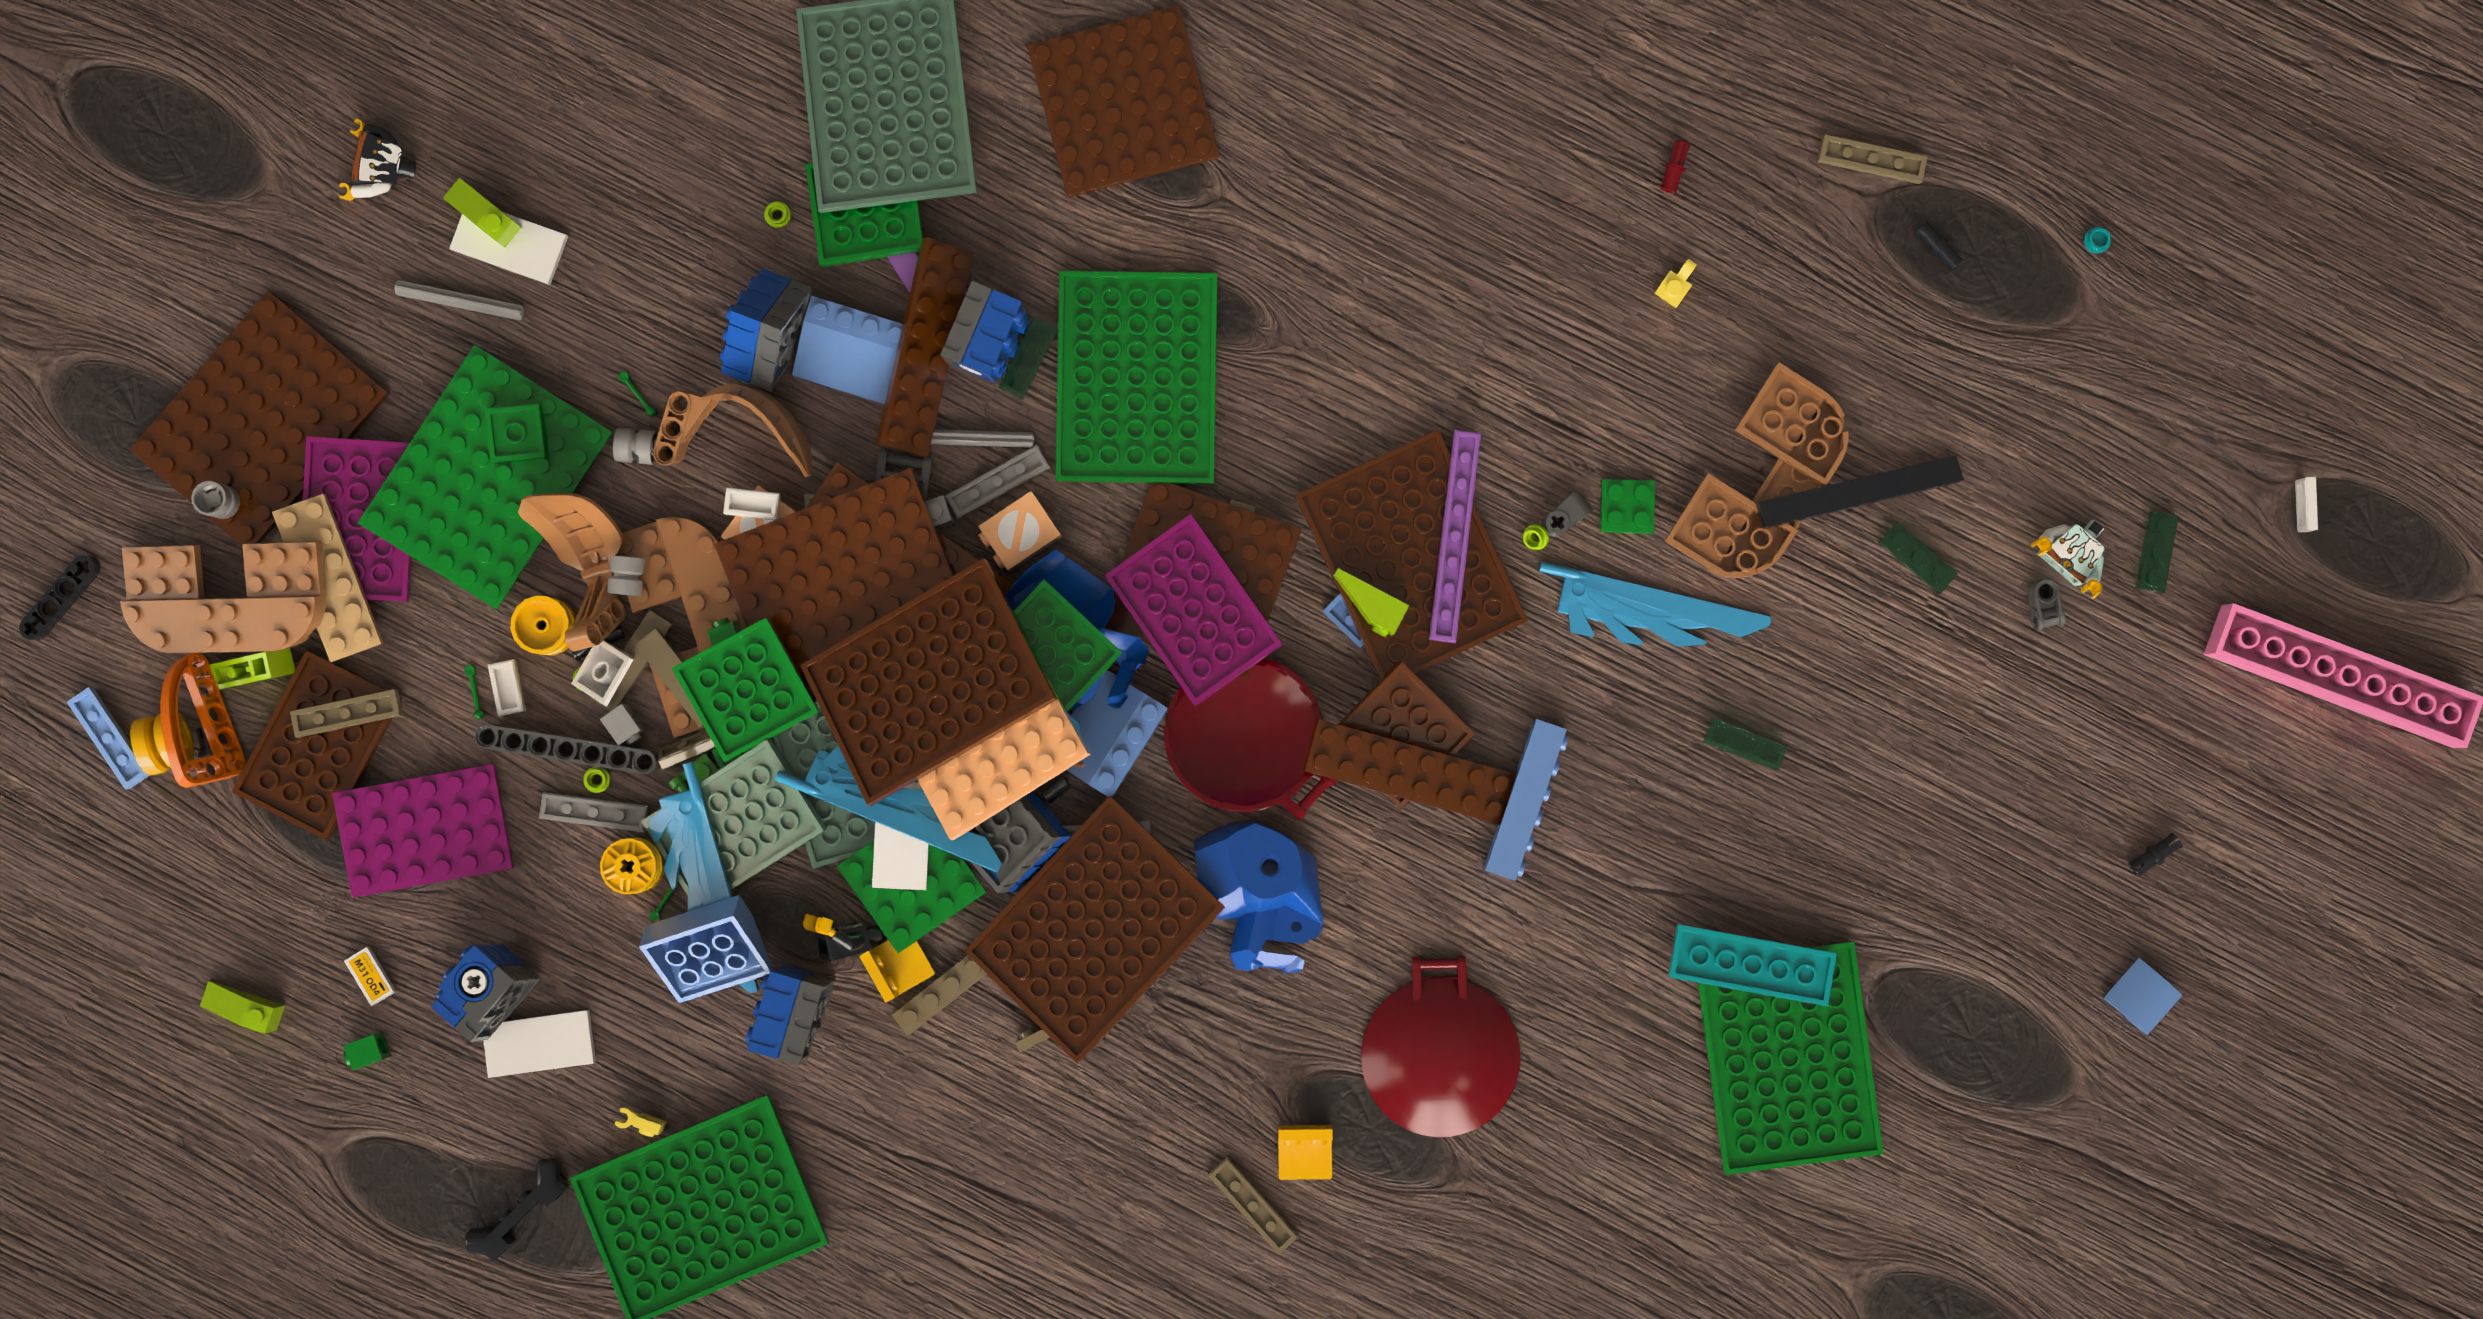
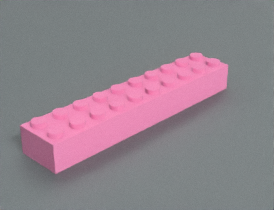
M2234 603L2221 605L2204 655L2451 748L2468 747L2483 705V697Z

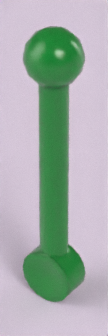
M621 372L618 376L619 380L626 383L646 409V415L649 417L655 416V408L650 407L630 381V375L627 372Z
M468 665L465 667L464 672L469 676L475 706L474 717L480 720L484 717V712L480 709L474 678L476 668Z
M670 887L657 909L650 912L649 918L652 921L660 919V912L675 889Z

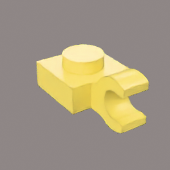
M1688 259L1677 274L1670 270L1654 294L1677 308L1692 286L1686 280L1697 264Z
M625 1106L620 1108V1112L627 1114V1122L617 1120L615 1125L619 1128H627L633 1125V1127L639 1128V1133L654 1137V1134L659 1135L664 1131L667 1121L645 1113L635 1112L632 1108Z

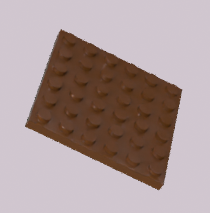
M1179 5L1027 45L1068 198L1219 158V152Z
M1151 483L1122 562L1192 514L1268 622L1302 530L1172 483ZM1114 590V612L1105 628L1138 637L1143 642L1152 645ZM1251 668L1239 675V677L1247 679Z

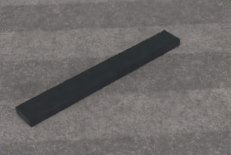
M1955 455L1760 501L1756 506L1763 529L1960 483L1964 479L1957 456Z

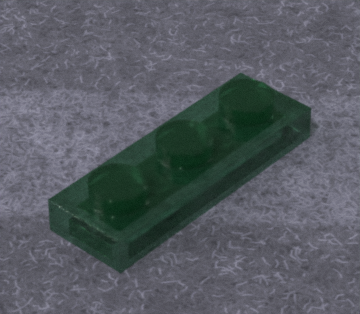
M1036 317L1033 319L999 385V389L1021 400L1025 398L1058 334L1057 328Z
M2149 511L2135 589L2160 594L2165 593L2179 515Z
M1898 522L1894 523L1878 542V544L1937 594H1941L1958 574Z
M1711 718L1702 742L1779 772L1788 748L1785 745Z

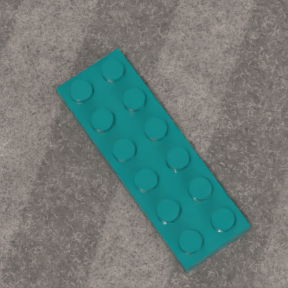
M1677 924L1668 977L1828 1006L1837 953Z

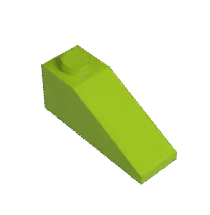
M461 178L454 183L443 197L503 247H506L522 228Z
M1338 568L1333 576L1367 623L1373 626L1372 631L1383 637H1386L1387 634L1394 635L1409 605Z
M290 648L266 651L210 664L219 690L290 675L295 672Z
M211 980L207 983L200 1004L201 1007L231 1022L264 1034L277 1031L285 1008L283 1004Z

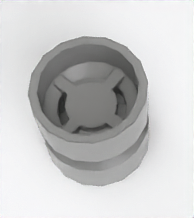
M617 428L613 442L614 460L616 462L632 463L636 459L638 464L654 465L656 460L653 456V450L658 436L657 432L640 430L636 433L634 429Z
M204 481L198 484L191 496L195 510L200 514L219 519H226L235 515L240 506V496L234 488L213 481Z
M610 556L609 568L614 573V576L608 578L607 593L642 596L643 581L638 579V577L645 571L646 559Z

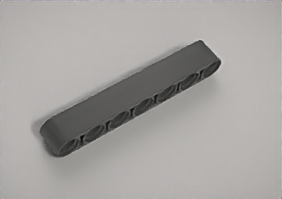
M482 725L474 734L476 744L485 749L640 774H652L661 767L658 763V753L648 749L499 725ZM490 729L495 734V739L491 744L485 739V735ZM515 734H518L521 738V744L517 748L511 743V739ZM541 738L547 741V749L544 752H541L537 747L538 741ZM568 742L574 747V751L569 757L563 751L564 745ZM594 746L600 751V756L595 761L590 758L589 754ZM620 750L626 755V760L622 765L616 762L615 757ZM645 755H649L652 758V765L649 769H645L642 766V758Z

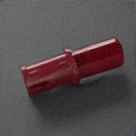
M1676 140L1674 142L1669 163L1665 164L1667 169L1660 190L1671 194L1677 193L1681 174L1686 170L1684 164L1690 143L1684 140Z

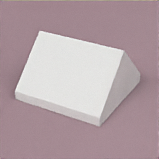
M603 640L599 645L591 648L571 684L607 706L635 657Z

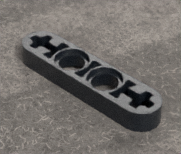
M82 555L76 557L21 621L19 631L24 638L28 640H41L48 635L98 576L100 564L97 559ZM82 563H89L88 569L90 571L88 573L82 572L84 570L83 566H81ZM70 580L75 588L72 594L66 595L62 588L64 583ZM49 601H54L57 604V611L50 616L46 613L45 606ZM31 623L37 624V633H30L32 631Z

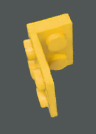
M889 940L859 956L885 1003L935 974L918 941L898 954Z
M1278 1125L1279 1179L1332 1178V1125Z

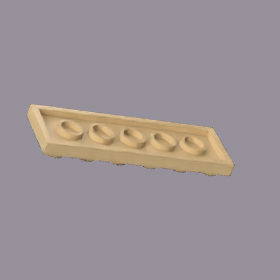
M321 494L273 511L272 514L283 542H322L326 608L322 622L317 627L329 661L334 662L384 644L327 495Z

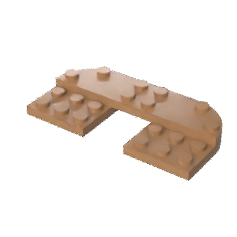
M1778 362L1735 428V431L1778 457L1756 494L1750 500L1709 473L1706 474L1664 541L1708 568L1709 572L1726 578L1753 576L1775 564L1787 549L1803 520L1763 529L1756 504L1760 501L1820 488L1828 484L1844 458L1849 438L1844 420L1845 415L1835 399L1815 384Z
M661 518L656 520L657 522L622 533L624 542L617 556L646 559L645 571L638 577V579L643 581L642 596L627 595L633 613L682 598L697 643V647L677 653L683 661H686L712 647L707 633L708 629L714 627L712 622L728 618L729 622L737 620L740 631L747 627L714 546L715 543L720 542L717 536L706 527L685 518ZM650 665L673 737L678 738L704 729V727L701 728L697 725Z
M322 542L242 544L247 597L205 598L200 545L122 547L127 598L125 601H120L123 617L133 634L141 642L157 651L165 653L277 651L297 646L310 638L309 635L315 627H319L325 613L326 589Z

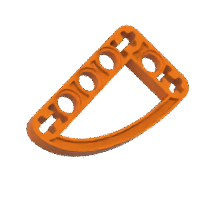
M191 653L176 661L168 670L163 682L160 702L162 733L170 766L177 783L185 788L233 778L242 773L246 765L245 756L209 662L204 655ZM182 677L185 679L213 753L212 756L190 761L187 759L178 717V692ZM200 684L207 688L208 696H204L201 693ZM209 709L216 712L218 721L210 717ZM219 734L226 737L227 746L220 743ZM207 763L215 768V775H211L207 771ZM197 771V775L193 777L187 775V773Z

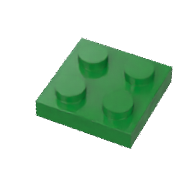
M540 404L484 409L491 463L546 458Z
M1602 479L1600 533L1654 534L1655 481Z

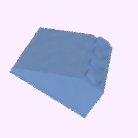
M811 296L803 321L792 376L885 405L903 324Z
M1108 670L1104 673L1094 698L1076 708L1071 714L1081 725L1079 735L1090 755L1082 760L1085 765L1084 767L1078 768L1073 765L1067 771L1107 797H1114L1167 713L1168 708L1130 684L1126 691L1128 698L1121 708L1115 709L1108 706V696L1116 678V675Z
M740 895L647 925L639 944V948L678 1003L763 977L765 974H770V971L773 970L753 915Z

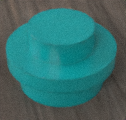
M2093 227L2084 236V245L2092 253H2102L2111 244L2109 232L2102 227Z

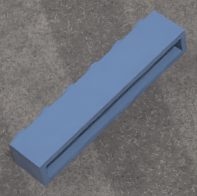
M1538 719L1533 720L1515 773L1508 803L1501 824L1497 826L1483 870L1516 881L1517 876L1522 877L1526 862L1523 861L1525 852L1531 851L1535 839L1534 836H1531L1534 825L1538 827L1543 816V811H1540L1542 802H1547L1550 796L1552 786L1548 784L1551 775L1556 776L1560 766V761L1557 760L1559 751L1565 750L1569 736L1565 735L1567 729Z

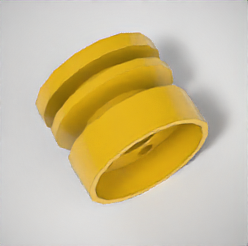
M644 837L620 839L612 843L604 851L600 862L601 876L605 884L615 892L624 895L646 892L656 887L663 879L666 860L652 840ZM633 861V870L627 871L628 862Z

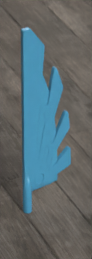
M1541 561L1539 568L1540 572L1565 577L1558 612L1568 614L1570 632L1594 637V633L1587 619L1603 622L1619 642L1643 644L1641 639L1625 627L1629 626L1649 629L1675 646L1705 645L1706 641L1682 629L1711 627L1743 637L1766 628L1771 623V617L1768 615Z
M838 745L831 753L822 749L819 750L805 780L780 770L776 774L775 780L994 872H998L1001 868V861L984 836L966 832L954 841L950 840L923 790L902 788L873 806H868Z
M693 761L682 764L690 790L660 798L661 811L648 819L654 842H658L665 830L668 829L672 845L664 871L671 888L675 889L677 888L681 866L688 883V912L732 897ZM757 979L739 984L748 993L759 991Z

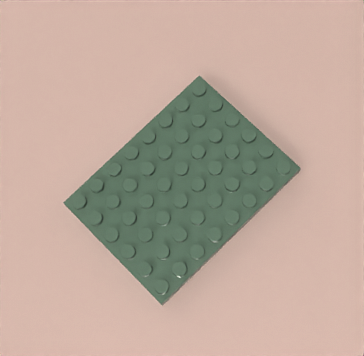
M860 0L796 9L818 211L824 213L977 193L954 0Z

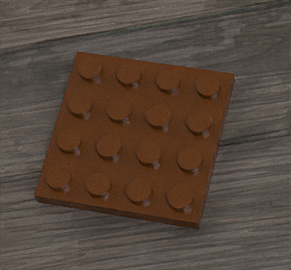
M1401 660L1338 723L1342 726L1449 756H1454L1475 735ZM1384 793L1400 809L1410 801Z

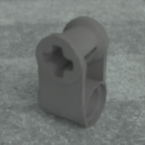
M1575 490L1543 519L1542 526L1547 530L1550 537H1558L1571 526L1576 525L1593 509L1581 494ZM1558 519L1561 523L1558 527L1552 528L1551 524Z
M2052 580L2033 581L2027 589L2033 628L2038 632L2045 627L2055 625L2063 627L2065 625V614L2061 605L2058 585ZM2042 584L2047 588L2045 598H2041L2039 595V588Z

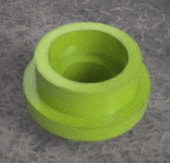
M775 201L766 207L764 217L770 226L782 228L789 223L791 211L785 203ZM781 211L782 217L774 219L775 212Z
M1531 524L1524 531L1523 541L1528 548L1540 550L1548 544L1549 534L1542 525Z
M595 766L585 772L583 781L589 791L600 793L609 787L611 777L605 768ZM597 774L602 778V782L598 785L594 782V777Z

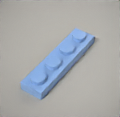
M93 687L86 688L67 701V704L125 789H131L150 776L139 766L130 741Z

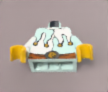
M2090 520L2084 529L2077 524L2055 526L2046 529L2039 539L2030 544L2032 548L2037 545L2040 548L2037 555L2074 586L2082 585L2086 582L2081 588L2082 593L2089 589L2092 592V599L2101 593L2103 587L2100 580L2104 562L2102 553L2105 548L2096 540L2104 530L2098 522Z

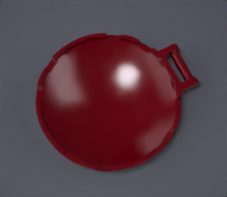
M1262 659L1252 666L1247 679L1238 676L1197 706H1194L1181 686L1175 693L1169 705L1164 726V743L1171 768L1180 782L1189 792L1205 803L1235 812L1259 811L1282 804L1297 819L1302 820L1306 816L1305 812L1328 787H1332L1337 782L1335 779L1315 774L1321 780L1298 804L1292 800L1294 795L1314 775L1313 773L1302 771L1316 718L1321 720L1323 718L1317 700L1307 684L1297 674L1282 664L1270 659Z
M1465 955L1444 959H1420V956H1412V982L1390 994L1378 1006L1366 1027L1361 1047L1362 1072L1373 1100L1392 1121L1409 1131L1425 1136H1457L1483 1126L1498 1114L1507 1103L1519 1075L1520 1045L1515 1027L1501 1004L1485 990L1466 981ZM1457 969V976L1421 977V970Z

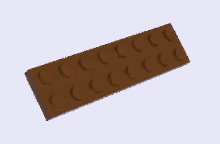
M928 237L922 238L876 444L920 457H928L949 365L940 354L963 303L974 253Z
M1317 718L1302 771L1499 825L1501 824L1515 777L1514 773Z

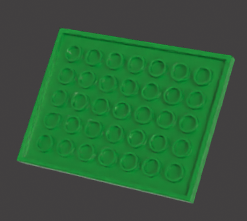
M1059 271L1056 482L1214 484L1217 273Z
M474 345L358 521V524L491 607L498 609L544 540V537L520 517L518 510L521 500L525 496L535 494H574L613 432ZM540 404L546 458L491 463L484 409Z
M1854 941L1807 947L1837 953L1828 1006L1697 983L1724 1175L1884 1154Z
M769 1094L569 1178L626 1319H651L829 1243Z

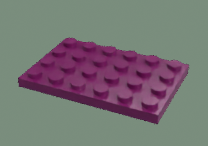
M306 436L303 501L321 494L327 495L367 600L409 602L411 556L358 524V521L410 443Z
M1192 514L1104 575L1194 706L1206 700L1283 645Z
M495 764L332 793L352 898L514 868Z

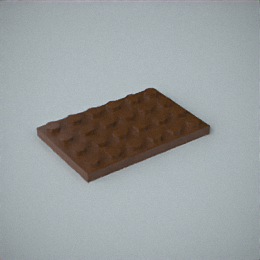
M306 650L232 792L324 840H329L338 824L332 793L357 788L393 718L295 738L290 711L388 690L330 662L312 651Z

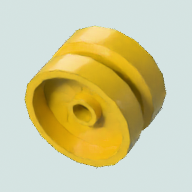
M534 596L525 599L516 607L511 617L510 629L514 640L522 649L534 654L556 655L569 648L565 641V632L575 622L576 614L567 603L548 596ZM543 623H546L545 629L542 628Z
M178 712L188 761L194 760L192 735L187 722ZM161 713L155 718L147 716L136 719L131 725L130 737L133 753L139 766L148 775L167 772L171 766L162 733Z

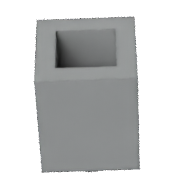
M944 495L926 501L937 530L955 524L948 501Z
M620 704L600 719L618 745L627 744L632 746L642 738L640 734L646 730L628 704Z

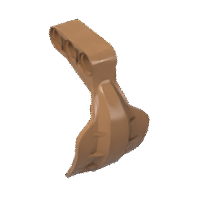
M725 384L714 388L705 395L693 391H677L670 395L653 450L654 459L660 465L667 466L682 462L689 442L720 401L733 400L750 408L771 429L780 444L798 465L804 477H810L812 457L808 437L795 417L770 394L757 387L745 384ZM683 396L688 402L686 409H683L680 403ZM675 422H678L680 425L678 435L673 430ZM667 447H670L673 452L671 460L666 456Z
M547 493L525 496L521 500L518 510L520 517L544 537L561 562L581 572V576L588 586L576 620L565 632L566 644L570 650L575 652L597 646L625 618V609L617 594L607 593L608 578L614 576V573L609 568L610 556H617L624 542L623 534L608 513L595 501L585 496L573 493Z

